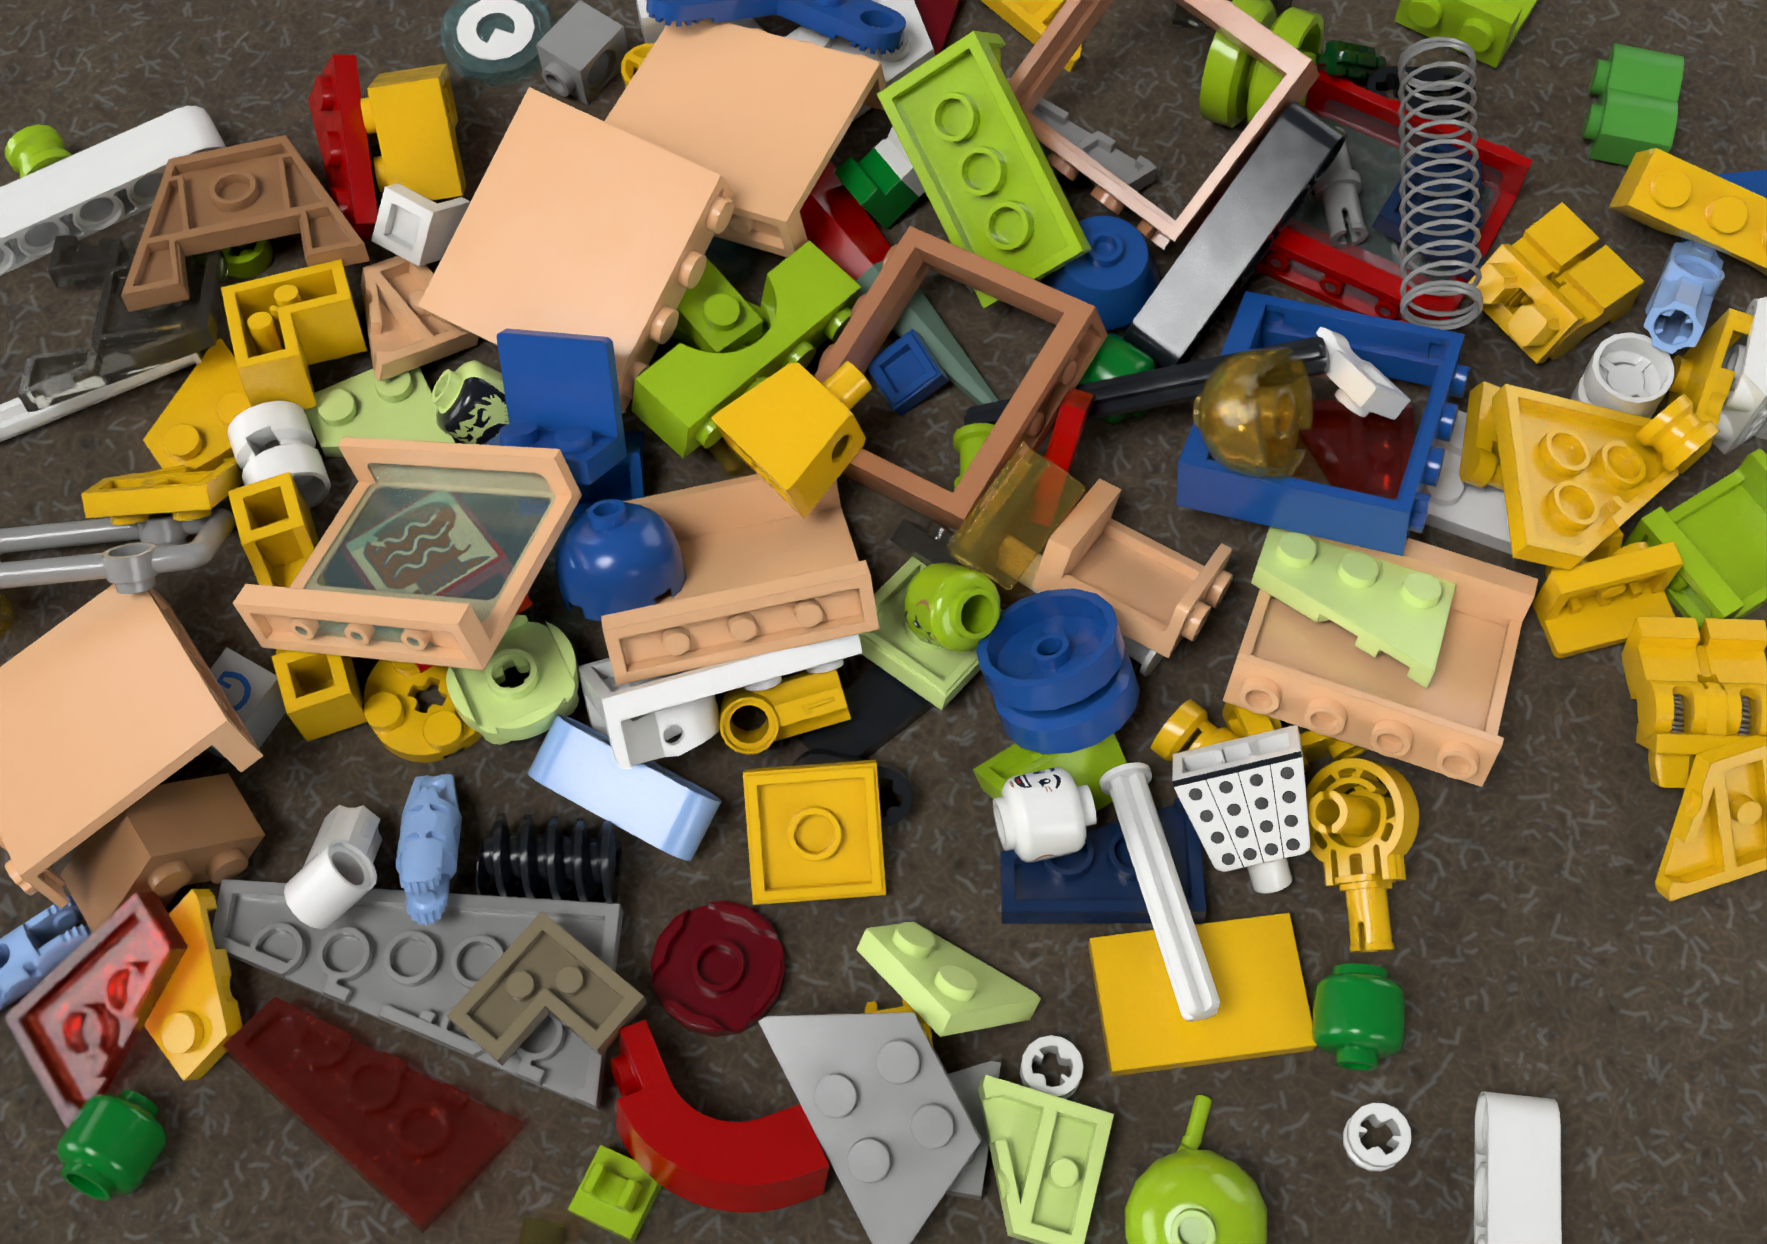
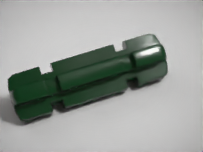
M1338 40L1326 42L1325 53L1317 54L1316 57L1317 66L1326 67L1328 76L1359 81H1368V78L1374 71L1381 67H1386L1385 57L1376 56L1374 47Z

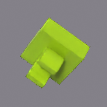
M600 1145L568 1210L572 1214L634 1243L662 1186L652 1179L636 1161Z

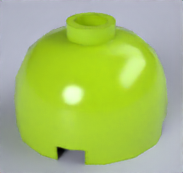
M1182 1149L1155 1160L1135 1181L1125 1206V1238L1128 1244H1266L1267 1207L1256 1182L1235 1162L1211 1150Z

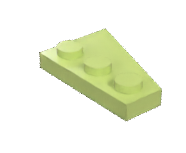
M1270 527L1251 583L1315 622L1328 620L1335 622L1358 636L1354 644L1355 646L1375 658L1381 651L1410 667L1407 674L1408 678L1428 688L1435 672L1456 583L1305 534Z

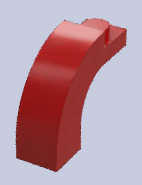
M646 1020L619 1029V1056L611 1058L614 1079L622 1096L617 1099L616 1129L633 1159L658 1184L689 1202L711 1209L739 1213L777 1210L824 1194L829 1164L801 1104L745 1122H728L708 1117L688 1105L675 1090Z

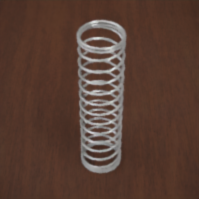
M1437 36L1422 39L1410 45L1401 53L1398 61V78L1400 82L1398 96L1401 103L1398 110L1401 122L1398 130L1401 140L1398 150L1401 159L1399 166L1401 177L1399 193L1402 199L1399 207L1402 219L1399 228L1402 242L1399 250L1403 259L1399 269L1403 279L1400 287L1402 297L1400 312L1402 317L1411 324L1451 330L1469 324L1480 315L1483 309V297L1481 291L1476 288L1482 279V274L1475 267L1482 257L1480 249L1475 247L1481 238L1479 229L1474 226L1481 217L1479 209L1474 206L1480 198L1478 188L1474 186L1480 177L1478 169L1474 167L1479 158L1478 151L1474 147L1478 140L1477 130L1474 128L1478 116L1473 108L1477 101V95L1473 89L1477 81L1474 72L1477 64L1475 52L1467 43L1452 37ZM1437 47L1459 49L1469 57L1470 61L1468 66L1454 61H1438L1423 65L1409 74L1405 70L1406 65L1414 56L1425 50ZM1437 66H1454L1465 70L1460 75L1449 80L1432 82L1413 78L1419 72ZM1470 77L1469 85L1465 84L1464 82ZM1455 86L1464 88L1462 92L1451 96L1433 97L1418 93L1422 90H1446ZM1405 90L1409 93L1406 97L1404 96ZM1468 92L1471 96L1469 104L1453 100L1464 96ZM1413 95L1422 100L1432 101L1424 103L1415 109L1407 103ZM1454 104L1465 108L1450 115L1435 116L1419 112L1424 108L1436 105ZM1405 108L1409 112L1406 116L1404 114ZM1468 111H1470L1472 117L1470 123L1453 119L1464 115ZM1414 114L1424 119L1434 120L1416 128H1413L1407 122ZM1438 124H1456L1465 127L1462 130L1449 134H1431L1420 131L1426 127ZM1405 127L1410 131L1406 136L1404 132ZM1468 130L1471 131L1472 135L1470 143L1458 139H1447L1462 135ZM1414 133L1425 138L1437 139L1425 142L1417 147H1413L1408 142ZM1437 144L1465 146L1463 149L1450 153L1421 151L1425 147ZM1405 147H1407L1410 150L1407 155L1404 151ZM1468 150H1471L1473 156L1470 163L1449 158L1463 154ZM1414 153L1426 157L1442 158L1425 162L1417 167L1408 161ZM1455 163L1465 166L1452 172L1437 173L1421 170L1437 164ZM1406 166L1411 169L1407 174L1405 173ZM1469 169L1473 174L1471 182L1456 178H1440L1414 186L1408 180L1415 172L1437 178L1452 177ZM1455 183L1465 186L1454 191L1444 192L1423 190L1425 187L1437 184ZM1406 185L1412 189L1407 195L1405 192ZM1471 189L1474 195L1471 203L1450 198L1437 199L1416 206L1409 200L1415 192L1423 195L1444 197L1454 196ZM1406 204L1412 208L1408 214L1405 211ZM1438 204H1459L1465 206L1452 211L1424 209ZM1471 209L1474 214L1471 223L1459 219H1439L1417 226L1409 220L1416 212L1432 216H1453ZM1440 224H1458L1465 226L1459 229L1448 231H1435L1425 229L1427 227L1436 226ZM1406 225L1413 229L1408 234L1405 230ZM1471 229L1475 235L1472 243L1457 239H1441L1418 246L1410 240L1417 232L1435 236H1449ZM1407 244L1414 249L1408 255L1406 253ZM1438 245L1465 246L1459 249L1446 251L1426 249ZM1471 249L1475 254V259L1471 264L1459 260H1440L1420 267L1410 260L1418 252L1436 256H1448ZM1407 264L1415 269L1408 276L1406 272ZM1442 265H1458L1463 267L1447 271L1428 269ZM1471 269L1476 276L1472 284L1453 280H1436L1415 285L1411 281L1420 272L1436 276H1450L1464 273ZM1407 285L1412 288L1408 292H1406ZM1462 293L1469 295L1475 300L1469 307L1455 311L1428 310L1415 305L1411 301L1422 294L1454 296ZM1409 305L1412 309L1421 313L1439 317L1469 313L1454 319L1429 320L1414 316L1408 311L1407 306Z

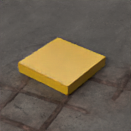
M876 760L743 770L753 905L886 895Z

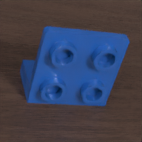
M509 328L497 334L496 338L509 424L503 426L499 430L500 433L483 445L560 449L576 484L591 485L627 457L614 346L611 338Z

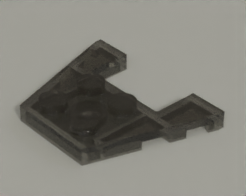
M56 236L48 273L57 289L99 282L104 283L89 347L27 356L18 391V396L27 412L44 409L216 346L223 304L221 287L226 285L229 267L222 249L185 257L189 290L188 300L128 312L121 294L137 249L125 248L121 239L102 238L98 243L99 246L81 245L77 236Z

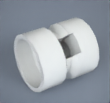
M1631 332L1614 334L1602 341L1594 352L1583 376L1571 395V400L1651 419L1673 383L1675 368L1670 354L1653 347L1652 339L1646 335Z
M287 401L265 402L246 409L229 424L227 435L236 462L240 469L243 470L242 480L244 486L290 472L309 508L321 503L329 494L331 483L319 451L315 449L316 440L303 407L294 402Z

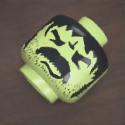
M473 360L464 363L455 372L448 369L439 377L434 386L431 401L438 405L436 422L439 428L446 434L466 444L483 445L500 433L499 430L503 426L509 424L501 372L480 361Z

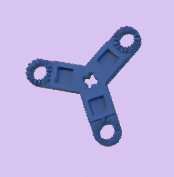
M647 0L646 11L649 13V17L655 18V21L659 23L665 20V25L671 26L672 21H676V27H682V22L688 27L692 25V22L697 24L700 20L708 18L713 23L779 15L834 40L838 37L845 38L849 43L851 42V46L854 48L860 46V51L865 52L867 48H870V54H875L876 49H879L881 55L886 54V50L890 53H894L895 49L899 50L903 45L906 20L899 12L872 0Z

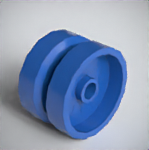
M1075 588L1046 590L1020 599L1001 611L997 625L989 635L978 643L976 653L980 669L989 692L994 697L996 709L1005 733L1021 748L1041 754L1075 752L1096 745L1121 729L1136 710L1140 688L1113 607L1096 593Z

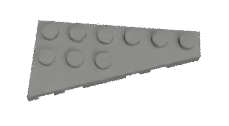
M222 879L212 927L215 949H226L227 956L596 1111H600L607 1050L600 1056L550 1013L503 1066L448 1019L447 1015L541 911L616 972L623 910L620 904L449 893L447 906H445L446 911L442 913L441 919L436 920L435 924L430 923L426 926L425 924L418 925V922L412 921L411 915L407 914L405 903L407 899L404 890L371 889L328 928L317 929L303 923L292 913L284 896V889L287 883Z

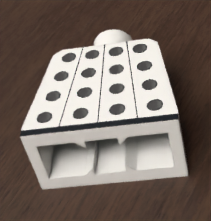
M1298 725L1173 754L1172 781L1175 791L1214 868L1218 871L1226 872L1247 867L1253 889L1258 893H1273L1288 887L1292 882V876L1287 858L1305 854L1310 850L1304 762Z

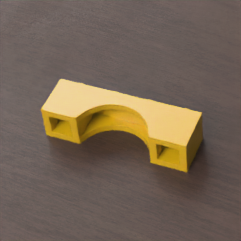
M1658 148L1635 153L1610 203V209L1662 233L1686 238L1716 249L1752 266L1767 276V198Z
M290 472L228 491L241 544L259 585L289 588L319 543L309 505ZM329 576L326 577L321 588L332 589ZM276 649V655L271 657L285 710L307 742L367 722L363 711V696L352 657Z

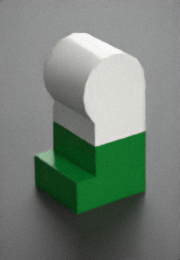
M893 127L888 137L877 144L859 163L850 156L834 172L857 202L886 229L925 192Z

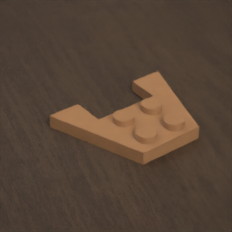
M283 135L169 159L121 297L128 312L188 300L189 290L185 257L301 233L304 256L308 267L342 259L343 266L367 262L370 259L364 242L287 136Z

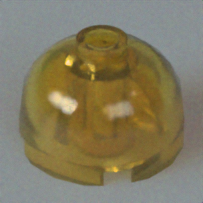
M1262 347L1231 355L1217 365L1206 380L1202 392L1195 400L1193 419L1196 428L1201 432L1203 442L1217 463L1237 474L1258 479H1284L1293 475L1303 461L1306 449H1295L1298 440L1299 429L1311 430L1313 417L1312 390L1303 361L1289 360L1288 355L1293 352L1290 348Z

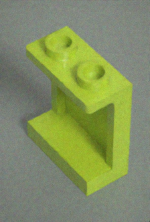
M1760 448L1748 454L1739 468L1669 512L1666 513L1660 506L1642 517L1624 543V546L1636 542H1646L1651 547L1674 541L1684 564L1664 592L1684 617L1696 618L1699 632L1706 618L1742 619L1767 603V454Z

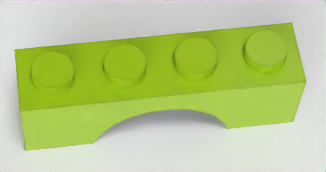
M810 240L767 273L760 308L766 318L769 330L760 340L747 348L728 353L700 351L679 343L635 378L631 411L683 459L700 445L704 448L711 447L722 437L711 417L789 363H800L806 368L814 358L816 349L828 339L836 342L850 320L851 311L859 298L861 286Z

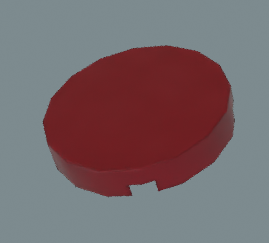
M722 900L706 903L707 906L697 907L692 911L689 908L675 916L657 939L650 961L654 992L667 1015L690 1032L710 1037L740 1034L759 1023V1020L765 1018L780 998L786 977L783 947L769 921L748 906Z

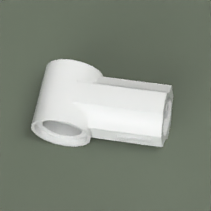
M338 805L325 817L304 867L285 885L284 896L287 905L300 921L310 927L317 929L328 928L376 884L377 873L373 862L382 842V837L378 830L380 818L365 806L347 808Z

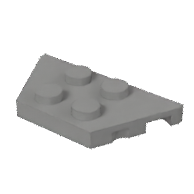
M916 1013L769 1015L759 1020L758 1022L871 1243L910 1244L981 1142V1137Z

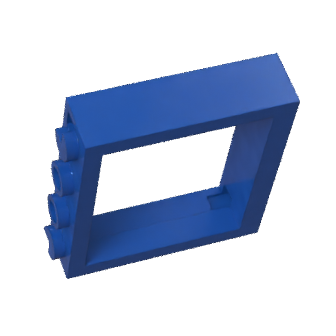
M1245 291L1220 356L1318 336L1316 334L1318 329L1323 327L1343 335L1349 342L1352 351L1360 359L1373 364L1385 377L1432 386L1397 500L1219 462L1246 390L1203 398L1178 461L1176 505L1403 556L1410 531L1423 533L1431 495L1423 494L1422 492L1424 485L1436 487L1440 477L1445 449L1437 448L1436 446L1438 440L1450 442L1459 406L1450 403L1451 397L1463 398L1471 367L1460 365L1465 334Z

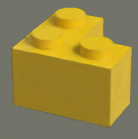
M447 63L378 74L367 88V97L361 98V111L367 133H377L382 156L374 157L373 162L380 192H384L386 186L400 183L431 201L463 196L466 189V181L455 132L458 116Z
M342 259L221 287L237 370L251 407L272 401L294 402L303 407L304 410L317 407L308 365L367 351Z

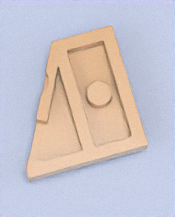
M400 256L363 267L361 290L374 376L379 382L476 346L479 338L462 328L457 330L439 321L418 307L434 273L427 265L417 266Z

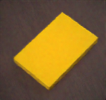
M1290 913L1195 925L1220 999V1005L1217 1014L1213 1017L1194 1022L1186 1021L1181 1015L1154 930L1090 938L1088 947L1110 1077L1313 1051L1317 1045L1312 1037V1018Z

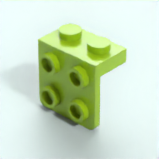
M1400 0L1394 21L1429 38L1437 36L1452 37L1463 41L1474 50L1477 60L1497 68L1539 0Z

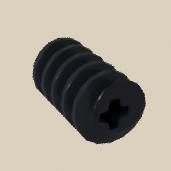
M498 812L491 830L485 832L480 844L476 874L478 894L487 896L496 883L501 897H514L522 884L527 898L541 899L549 884L553 900L567 901L576 886L580 902H594L602 887L607 904H616L622 873L621 842L616 840L612 823L604 820L596 839L589 838L586 822L583 818L577 819L570 837L563 836L559 819L555 816H551L543 835L536 834L532 815L527 814L524 815L517 833H511L506 814Z

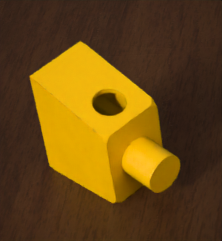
M849 361L841 365L822 384L800 363H789L719 410L711 417V420L728 446L804 519L864 446L866 437L850 409L872 390V386L865 376Z

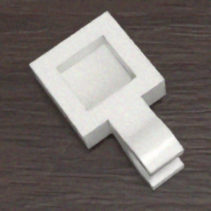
M1320 327L1316 334L1324 339L1329 352L1330 362L1328 371L1315 377L1324 380L1331 379L1339 387L1334 394L1335 397L1355 414L1366 417L1369 412H1373L1395 420L1410 402V399L1373 364L1360 359L1352 351L1349 342L1343 335Z

